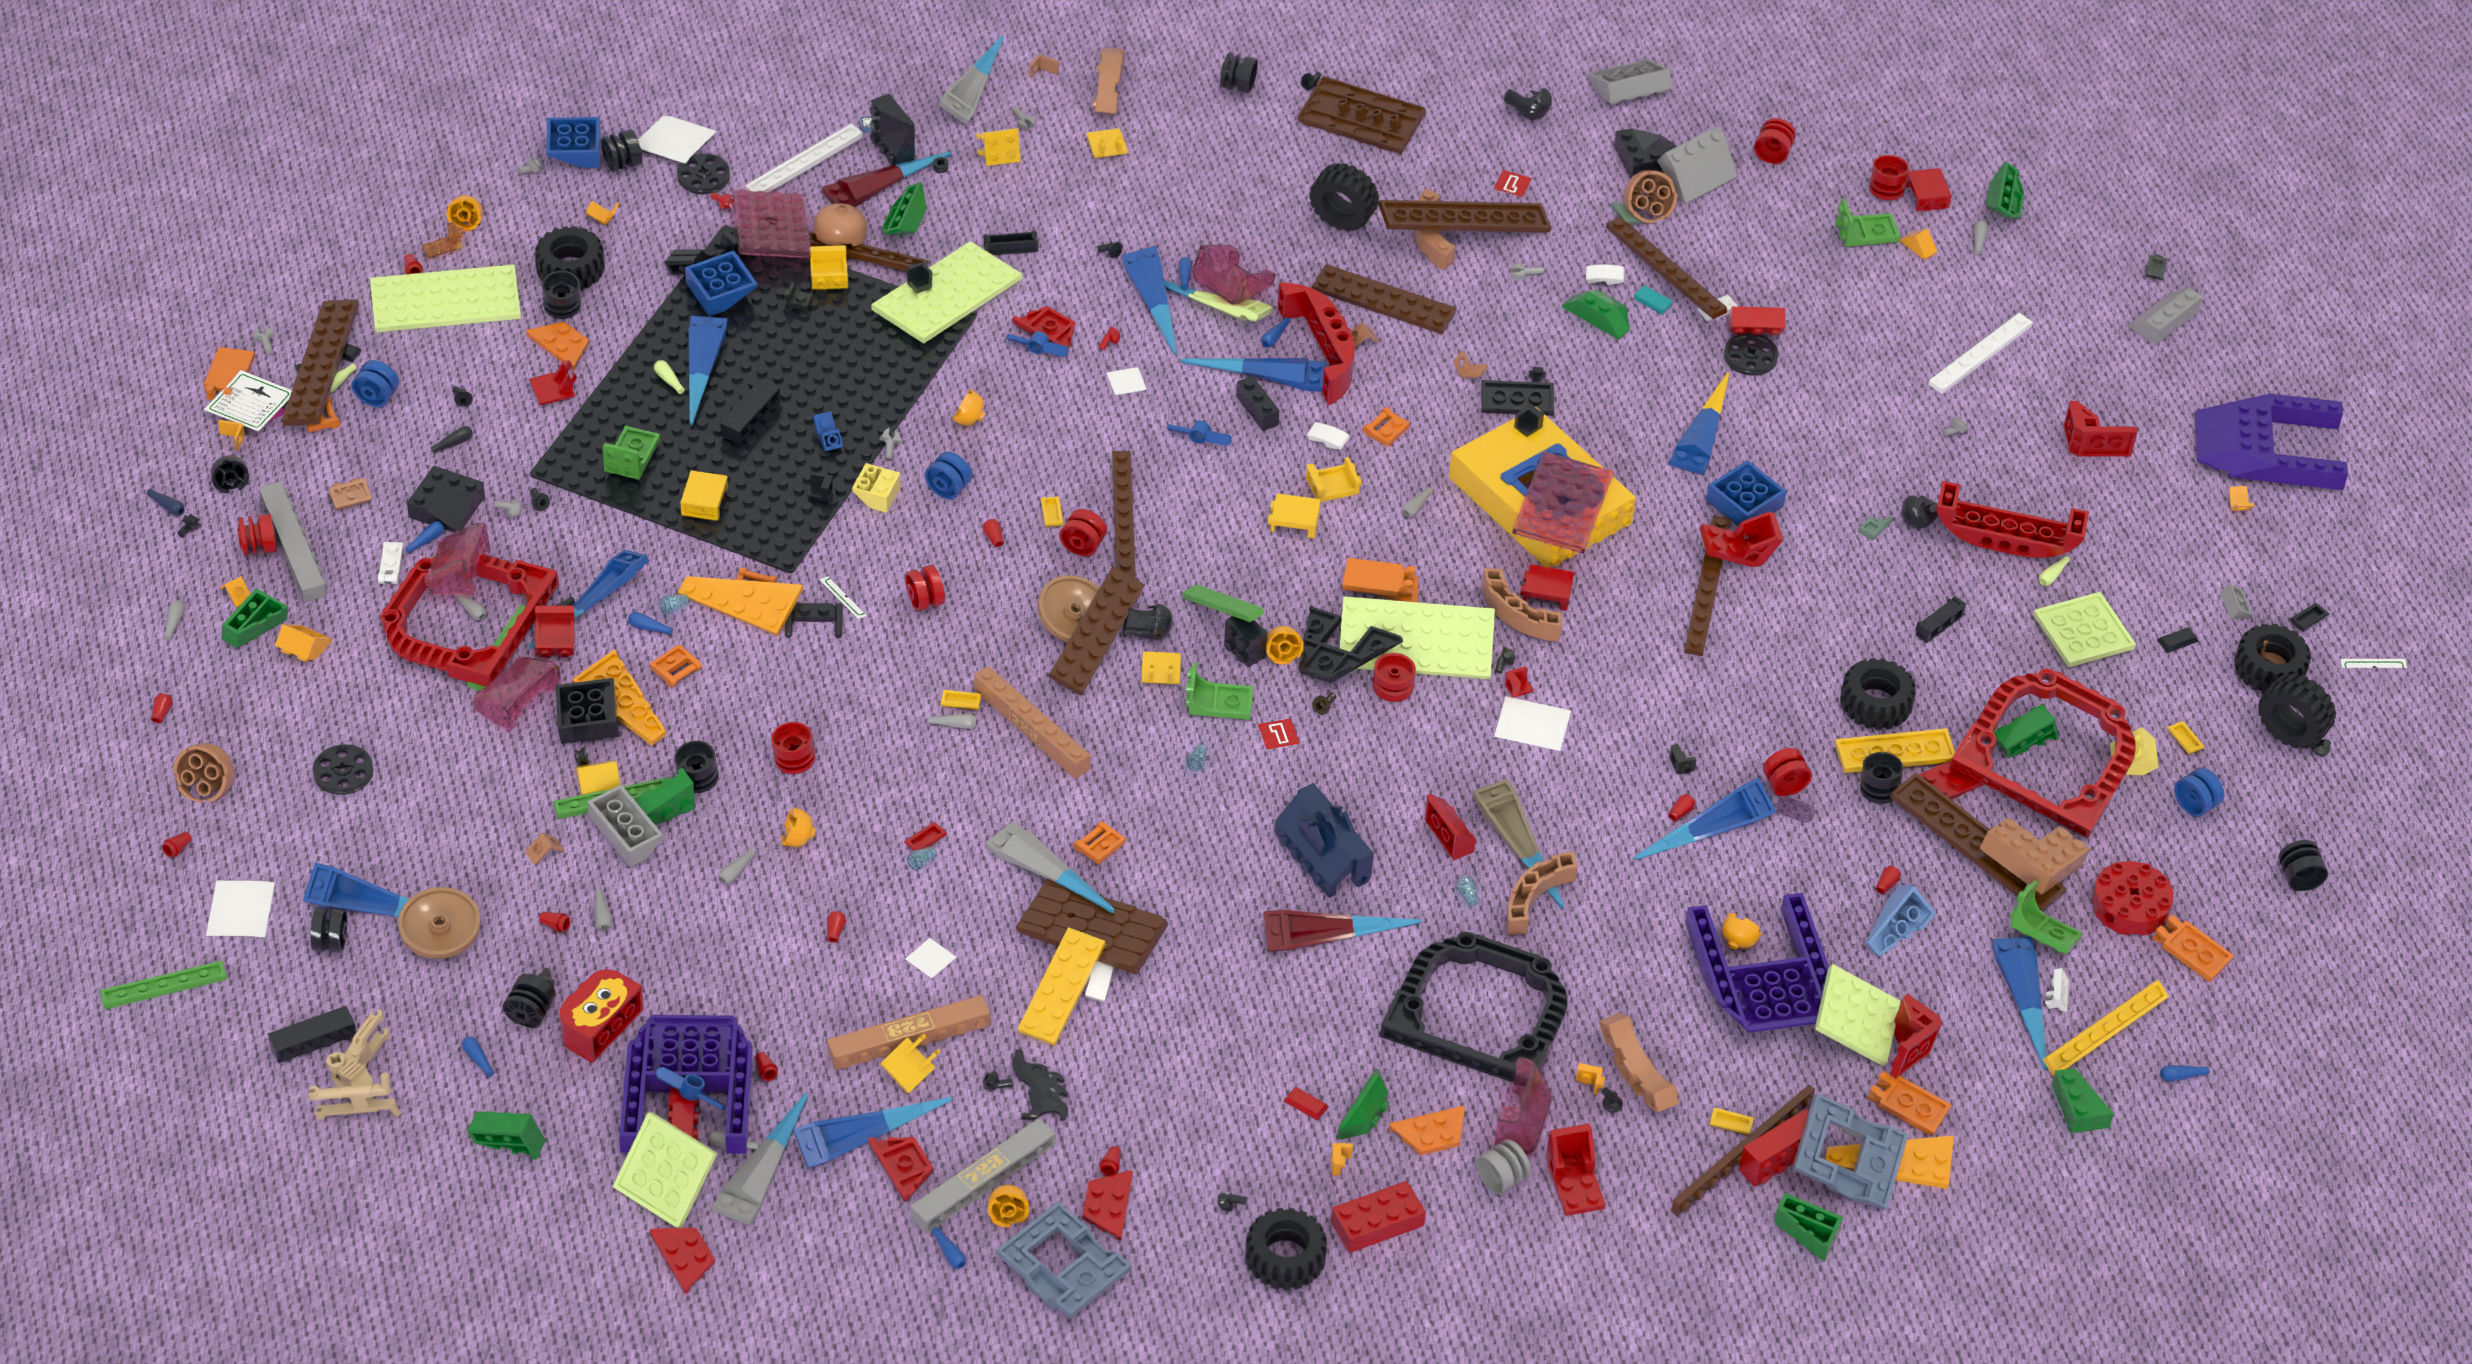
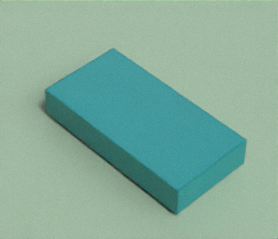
M1645 285L1634 294L1635 300L1662 315L1673 306L1671 299Z

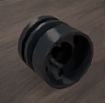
M1228 52L1221 68L1220 86L1223 88L1228 86L1229 89L1233 90L1237 83L1238 91L1250 94L1256 80L1258 59L1246 56L1241 63V55L1236 54L1234 57V53Z
M632 129L619 132L618 138L615 134L610 135V137L605 136L601 138L602 153L611 172L625 169V162L629 167L642 164L641 147Z
M556 271L544 278L542 283L543 307L549 316L556 319H567L579 312L581 308L580 282L573 273Z
M697 740L684 743L677 749L674 754L677 774H679V769L683 768L693 782L694 793H703L713 788L719 779L713 747L707 742Z
M1876 752L1868 755L1862 765L1860 792L1863 797L1874 803L1886 804L1893 802L1894 800L1890 798L1891 792L1901 785L1903 776V763L1894 754L1887 752Z
M2299 840L2290 843L2279 853L2280 865L2292 890H2312L2327 880L2329 873L2315 842Z
M522 974L518 976L511 992H509L502 1006L503 1012L516 1024L528 1028H536L541 1025L545 1018L547 1010H549L556 997V992L553 986L542 977L534 974Z

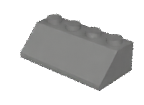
M2190 288L2172 291L2128 324V327L2156 345L2199 312L2203 297Z
M622 785L587 801L589 818L629 867L648 859L663 839V834Z

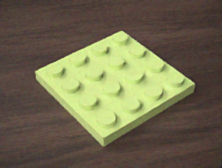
M2101 592L2034 610L2033 616L2068 668L2135 649L2136 643Z
M1832 964L1828 968L1815 1030L1884 1066L1888 1063L1896 1025L1894 1020L1899 1009L1900 1000Z
M649 1112L613 1187L676 1228H682L718 1153L656 1114Z

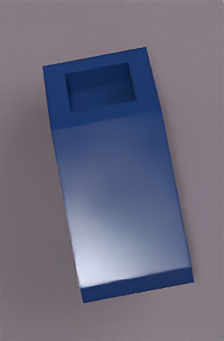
M832 412L813 415L816 433L824 450L828 451L843 447L840 431L835 428Z

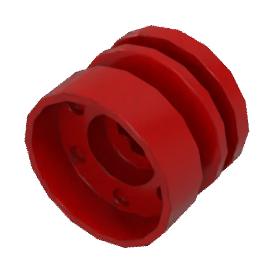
M1780 118L1766 120L1754 144V151L1758 158L1771 164L1783 163L1788 158L1796 139L1794 127L1786 120Z
M1894 155L1877 157L1872 165L1869 191L1872 195L1883 200L1901 198L1905 193L1909 172L1908 163L1901 157Z
M271 513L258 515V524H254L251 516H248L249 525L245 526L243 517L238 518V539L244 557L249 556V547H253L254 555H257V546L262 547L264 554L277 552Z
M787 722L781 724L773 731L771 743L776 767L787 774H799L810 769L816 757L810 728L800 722Z

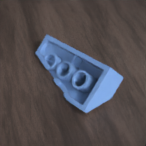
M1899 885L1887 900L1865 943L1876 956H1881L1897 946V942L1903 938L1908 939L1911 937V933L1924 929L1936 915V912L1914 885Z

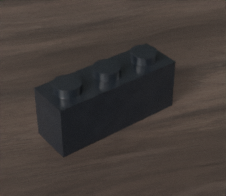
M1254 376L1237 381L1236 397L1261 430L1265 431L1278 426L1280 410Z

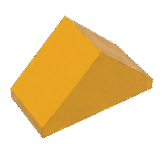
M1928 228L1911 232L1900 239V242L1924 260L1937 253Z

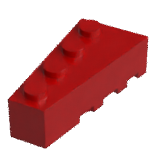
M670 1087L668 1123L698 1141V1128H695V1124H699V1112H695V1107H699V1099L695 1101L687 1100L681 1096L679 1090Z

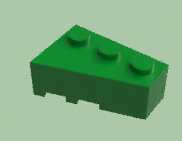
M255 588L224 622L221 639L239 648L286 621L288 606Z
M2043 704L2032 708L2025 715L2015 718L2013 722L2000 727L1994 732L1997 745L2008 758L2029 751L2028 747L2037 744L2040 747L2045 744L2044 741L2049 739L2054 741L2059 739L2056 720Z
M683 768L679 769V774L669 781L667 778L662 781L663 785L654 791L650 789L635 799V802L655 826L666 820H671L682 813H688L695 808L694 785Z
M2076 1068L2056 1070L2052 1087L2070 1133L2110 1128L2114 1113Z
M476 1111L467 1130L474 1144L500 1150L501 1147L511 1149L512 1154L526 1153L531 1155V1159L537 1160L546 1141L532 1115L527 1113Z
M1785 1193L1777 1207L1774 1223L1825 1262L1840 1233L1843 1217Z

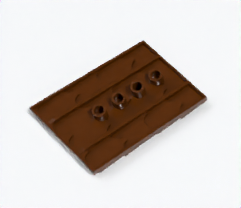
M1322 76L1297 118L1304 125L1324 129L1332 134L1353 138L1358 142L1375 145L1377 148L1402 154L1427 111L1425 107Z
M1047 879L1016 925V929L1021 934L1059 947L1068 927L1104 940L1106 944L1098 959L1099 962L1137 975L1167 928L1168 922L1167 919H1163L1160 915L1139 910L1136 906L1108 899L1099 894L1114 908V913H1111L1083 896Z

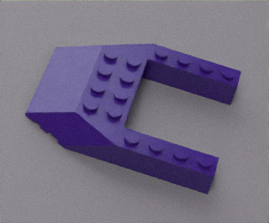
M2266 394L2196 410L2197 462L2209 465L2215 470L2220 468L2229 472L2228 475L2233 478L2344 490L2348 477L2347 462L2274 454L2272 422L2339 429L2343 416L2342 402L2282 394Z
M1803 892L1784 895L1781 912L1797 958L1728 967L1708 906L1702 905L1688 907L1685 924L1705 984L1718 1004L1748 1033L1811 1025L1817 1022L1829 965Z
M651 1015L647 1019L646 1024L639 1029L638 1035L634 1040L631 1039L627 1047L619 1132L620 1153H629L644 1122L647 1092H669L671 1086L656 1077V1071L664 1067L683 1078L689 1074L701 1077L705 1082L702 1092H728L725 1131L726 1154H747L753 1047L751 1042L746 1039L743 1029L738 1026V1021L734 1016Z

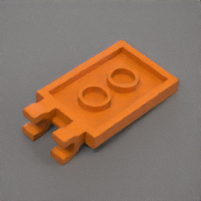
M218 347L204 382L205 392H208L206 399L214 400L216 392L222 390L223 394L231 395L233 388L226 386L235 378L240 370L249 373L255 358V352Z
M1347 558L1342 590L1398 597L1399 593L1412 596L1416 566H1408L1403 569V564Z
M2173 914L2167 919L2164 927L2160 926L2156 930V934L2152 938L2158 943H2163V949L2209 982L2234 957L2233 954L2187 920L2181 923Z
M1882 1071L1876 1085L1872 1086L1867 1097L1872 1102H1880L1879 1108L1930 1136L1934 1135L1952 1104L1901 1076L1893 1078L1885 1071Z

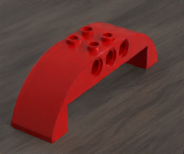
M1279 283L1277 309L1282 319L1304 316L1330 365L1323 369L1322 395L1327 404L1331 405L1345 395L1352 382L1355 353L1352 331L1350 328L1348 329L1345 318L1341 316L1335 304L1322 293L1300 284Z
M1942 481L1936 509L1938 516L1950 532L1967 543L2023 557L2047 558L2065 554L2084 541L2089 511L2071 508L2068 522H2060L1958 500L1961 484Z

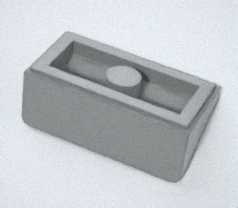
M2228 584L2220 594L2230 619L2252 618L2253 614L2243 590Z

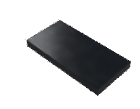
M1481 380V413L1517 414L1532 404L1546 416H1554V383Z

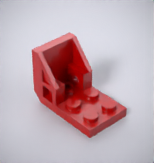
M2069 401L2063 425L2069 452L2077 457H2131L2138 432L2136 426H2100L2099 418L2095 413L2078 401Z
M1766 512L1741 522L1734 532L1704 523L1699 528L1708 556L1749 567L1763 565L1783 541L1776 515L1773 512Z
M1909 994L1903 997L1894 1020L1896 1023L1894 1034L1899 1045L1897 1048L1899 1052L1891 1063L1893 1067L1890 1075L1894 1078L1901 1076L1931 1053L1942 1026L1941 1018L1938 1014Z
M1590 1123L1550 1130L1546 1151L1547 1166L1565 1216L1605 1209L1606 1203L1594 1173L1596 1161Z

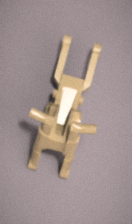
M380 1009L377 1010L378 1015L376 1016L373 1013L369 1014V1017L355 1034L351 1045L344 1054L334 1052L327 1057L326 1063L336 1087L319 1089L317 1086L309 1087L310 1093H308L310 1101L349 1097L352 1102L317 1105V1112H315L317 1120H322L326 1116L378 1112L389 1109L396 1117L401 1114L394 1098L373 1099L374 1096H384L392 1092L389 1074L382 1073L380 1076L381 1084H373V1079L366 1070L368 1061H371L384 1041L390 1037L388 1029L383 1028V1034H380L378 1031L375 1032V1035L367 1043L368 1037L384 1018Z

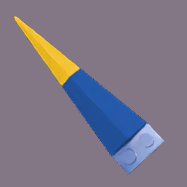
M1729 372L1726 373L1676 445L1670 459V466L1701 475L1705 474L1711 458Z

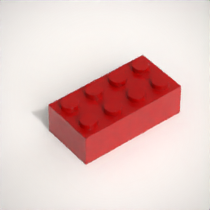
M1808 1109L1803 1110L1743 1147L1739 1172L1754 1187L1767 1183L1771 1177L1776 1174H1782L1787 1167L1794 1164L1809 1114Z
M1406 1180L1332 1207L1330 1222L1348 1253H1352L1423 1227L1426 1211Z

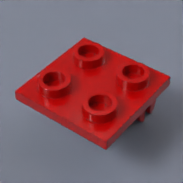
M567 360V365L562 361L558 370L554 373L529 378L539 406L575 397L573 385L577 376L573 372L570 378L568 372L572 364L569 360Z

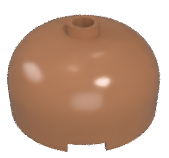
M1645 170L1635 174L1628 181L1624 190V204L1627 211L1645 223H1656V221L1669 217L1677 203V193L1672 179L1666 174L1654 170ZM1633 208L1635 210L1636 208L1644 209L1649 214L1660 216L1655 219H1645L1638 215Z
M831 204L825 206L817 213L814 220L813 233L817 235V240L827 245L841 246V244H851L852 246H857L866 240L867 221L863 213L851 205Z
M198 743L179 753L174 762L173 774H175L179 785L177 788L184 797L200 803L203 800L213 802L223 797L230 790L234 781V766L231 758L222 748L210 743ZM198 782L196 789L201 796H207L219 788L220 790L214 797L198 799L191 795L188 785Z

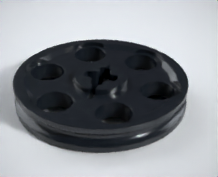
M707 153L695 154L686 163L681 162L679 164L677 178L679 184L691 193L712 194L713 192L720 191L728 184L730 168L728 163L717 155ZM709 161L714 162L713 164H706ZM692 163L697 164L696 166H689ZM702 169L704 170V173H705V179H704V176H703V174H702ZM720 170L725 171L724 173H717ZM685 174L690 175V176L687 177V178L682 177V176L685 175ZM714 181H715V182H718V184H715V185L710 184V183H711V182H714ZM694 184H701L698 187L693 186Z
M1745 333L1736 335L1728 340L1725 346L1724 359L1728 366L1736 372L1750 376L1763 375L1773 370L1776 366L1778 349L1770 339L1762 335ZM1747 341H1754L1755 343L1750 344ZM1733 345H1737V346H1739L1740 348L1736 349V348H1733L1732 346H1733ZM1763 348H1769L1771 351H1764ZM1736 357V358H1739L1740 360L1735 361V360H1732L1731 358ZM1763 360H1768V361H1770L1771 363H1764V362H1762V361H1763ZM1747 365H1753L1755 368H1749Z
M349 744L332 746L321 752L315 759L313 764L314 780L322 790L331 794L346 795L357 792L364 788L373 776L372 759L365 750L358 746ZM341 752L347 753L345 757L337 756ZM358 758L365 759V761L362 763L355 762V760ZM325 761L331 763L330 765L325 767L320 765L322 762ZM359 773L366 774V776L363 778L356 777V775ZM325 776L331 777V780L327 782L321 779ZM343 782L349 783L347 787L339 786Z

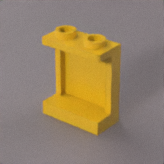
M846 245L810 247L812 289L848 288Z
M1345 457L1343 465L1316 470L1313 463L1306 465L1305 477L1315 499H1321V502L1359 494V489L1362 486L1361 477L1357 476L1355 465L1351 463L1349 457Z
M691 471L681 499V515L718 521L724 491L728 489V477L719 474Z
M1277 493L1275 501L1272 500L1270 511L1273 514H1269L1268 525H1271V532L1275 531V526L1308 530L1307 537L1315 538L1321 499Z

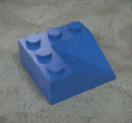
M600 117L547 118L546 156L581 168H600Z
M735 251L685 267L686 284L709 316L726 311L758 287L757 282Z
M1747 460L1710 483L1706 500L1739 526L1743 521L1766 512L1774 513L1784 507L1787 491Z

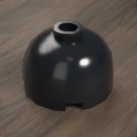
M227 455L218 458L210 470L213 485L222 493H230L229 490L236 488L242 490L249 480L248 468L236 456Z

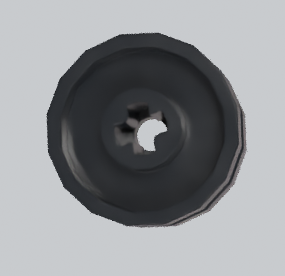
M315 907L310 934L311 949L313 951L323 952L327 946L331 952L342 953L344 951L348 928V916L345 908H334L330 914L327 907Z

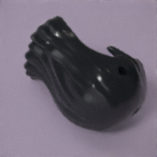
M1545 88L1538 92L1530 90L1533 94L1530 98L1523 97L1512 89L1506 91L1503 97L1505 103L1516 108L1529 120L1543 118L1551 108L1552 96Z
M1908 495L1902 504V518L1907 525L1913 528H1926L1938 517L1936 510L1938 503L1929 500L1923 495L1920 497Z
M1163 604L1148 606V608L1153 609L1149 611L1129 608L1128 616L1123 624V637L1134 635L1151 640L1165 638L1172 628L1173 618L1170 610Z

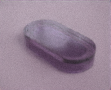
M1783 797L1778 800L1777 811L1780 814L1803 823L1811 822L1814 819L1815 810L1812 806L1789 797Z

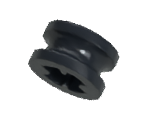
M944 157L934 159L933 169L935 172L945 173L949 170L948 159Z
M584 747L580 751L574 750L577 766H581L582 763L587 765L588 758Z

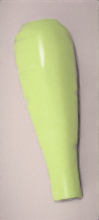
M657 361L654 365V370L658 376L671 385L679 394H682L685 389L679 383L671 367L665 361Z
M352 363L347 368L336 373L330 393L334 392L357 369L355 364Z
M2064 556L2060 561L2045 569L2039 575L2040 584L2043 586L2051 585L2070 561V558Z

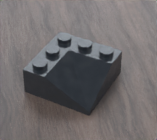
M890 94L872 99L870 108V139L872 143L879 147L881 154H885L890 164L897 165L915 160L914 122Z
M1633 128L1615 132L1614 148L1630 178L1645 170L1664 173L1657 161L1666 152L1677 147L1674 143L1662 135Z
M433 466L407 501L408 517L429 525L438 521L443 524L444 530L459 534L485 498L484 482Z
M614 678L555 685L557 725L561 744L620 737Z

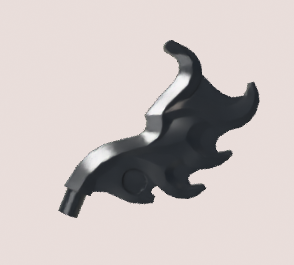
M1015 1050V1056L1012 1060L1013 1069L1016 1076L1030 1087L1028 1097L1032 1107L1030 1113L1021 1114V1119L1034 1120L1041 1114L1055 1112L1061 1115L1060 1121L1064 1120L1068 1116V1107L1059 1096L1064 1095L1068 1097V1093L1063 1086L1056 1082L1059 1080L1064 1083L1063 1076L1057 1072H1047L1048 1067L1045 1065L1025 1062L1022 1059L1023 1050Z

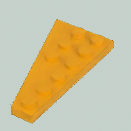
M686 576L678 590V594L778 636L804 586L800 584Z
M615 649L572 679V683L614 678L618 720L651 746L666 736L665 728L658 717L652 712L650 704L644 699L643 693L631 674L626 670L625 664L619 659Z
M1954 1135L1907 1140L1896 1180L1948 1189ZM1862 1144L1827 1147L1825 1160L1854 1172Z

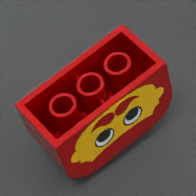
M610 969L599 970L593 973L585 982L580 983L577 990L566 998L560 1008L562 1041L565 1047L593 1064L643 1012L642 985L620 972Z

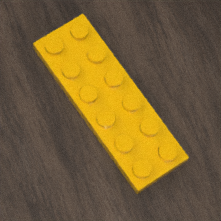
M1947 728L1835 740V747L1844 773L1862 772L1864 759L1876 752L1894 754L1901 760L1903 767L1951 763V759L1955 754Z
M1068 927L1018 1027V1032L1054 1046L1057 1044L1106 945L1104 940Z

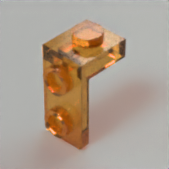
M454 221L447 223L448 237L422 245L428 258L462 248L461 238H463V233L460 227L457 228Z

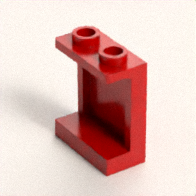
M1941 168L1908 172L1906 188H1911L1916 200V211L1948 209L1950 207L1952 195Z
M1530 564L1529 571L1524 573L1523 582H1526V584H1522L1520 595L1523 596V600L1526 602L1528 597L1560 602V610L1567 611L1574 572Z
M535 606V656L546 658L550 656L569 657L574 655V606Z

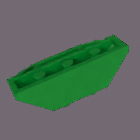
M2007 161L2002 164L1989 184L1986 206L2000 216L2020 219L2025 194L2019 178V170Z
M921 182L907 186L904 189L905 192L892 205L881 228L883 233L904 236L914 234L918 230L927 210L923 184Z
M1600 290L1573 295L1562 304L1564 309L1618 340L1630 330L1627 306Z
M1375 1068L1338 1126L1337 1138L1346 1139L1369 1133L1372 1127H1377L1381 1113L1387 1111L1390 1104L1387 1101L1388 1090L1379 1069Z

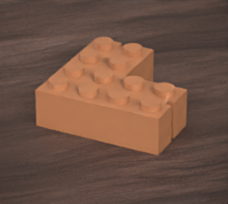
M2009 817L1987 832L1979 848L2025 883L2032 884L2035 880L2038 881L2039 884L2036 891L2041 895L2080 868L2090 851V848L2082 841L2074 840L2073 836L2060 826L2039 840Z

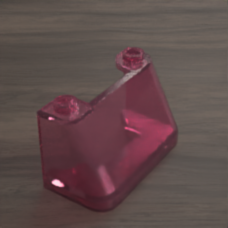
M1200 245L1192 270V276L1196 282L1232 305L1241 304L1271 287L1276 274L1270 270H1263L1261 273L1246 271L1238 265L1240 254L1232 245Z
M475 523L443 537L438 542V549L428 575H425V586H428L429 594L474 595L476 586L473 585L472 578L477 576L476 565L480 554L489 555L491 550L485 523Z
M522 656L517 658L511 666L482 691L476 693L473 699L474 710L510 732L516 727V724L513 723L515 717L522 715L521 708L543 689L547 692L550 690L556 692L555 685L561 684L559 665L552 661Z
M1518 1056L1512 1094L1519 1096L1520 1107L1507 1106L1501 1110L1497 1122L1494 1147L1509 1139L1517 1143L1527 1157H1531L1537 1151L1551 1107L1552 1094L1536 1064L1530 1059Z

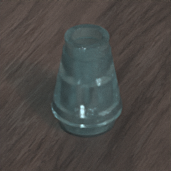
M686 594L667 595L659 600L662 613L670 614L689 605V599Z
M1197 745L1186 758V764L1190 770L1199 771L1204 767L1208 751L1205 745Z
M933 846L910 852L907 856L908 865L913 870L922 869L937 856L936 849Z
M1470 876L1458 879L1456 889L1469 907L1477 905L1479 900L1475 881Z

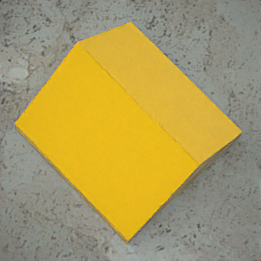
M615 760L575 767L582 795L613 789L620 785L617 762Z

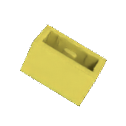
M866 463L853 485L852 491L869 508L887 513L901 488V473Z
M2142 727L2133 731L2136 752L2133 763L2126 774L2145 775L2159 768L2155 738ZM2115 741L2110 743L2111 757L2116 750Z

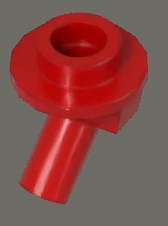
M714 192L711 194V199L720 202L719 207L724 211L726 208L730 209L734 202L732 199L733 195L728 193L725 196Z
M1110 327L1098 348L1105 350L1109 341L1113 344H1118L1120 332L1114 327Z

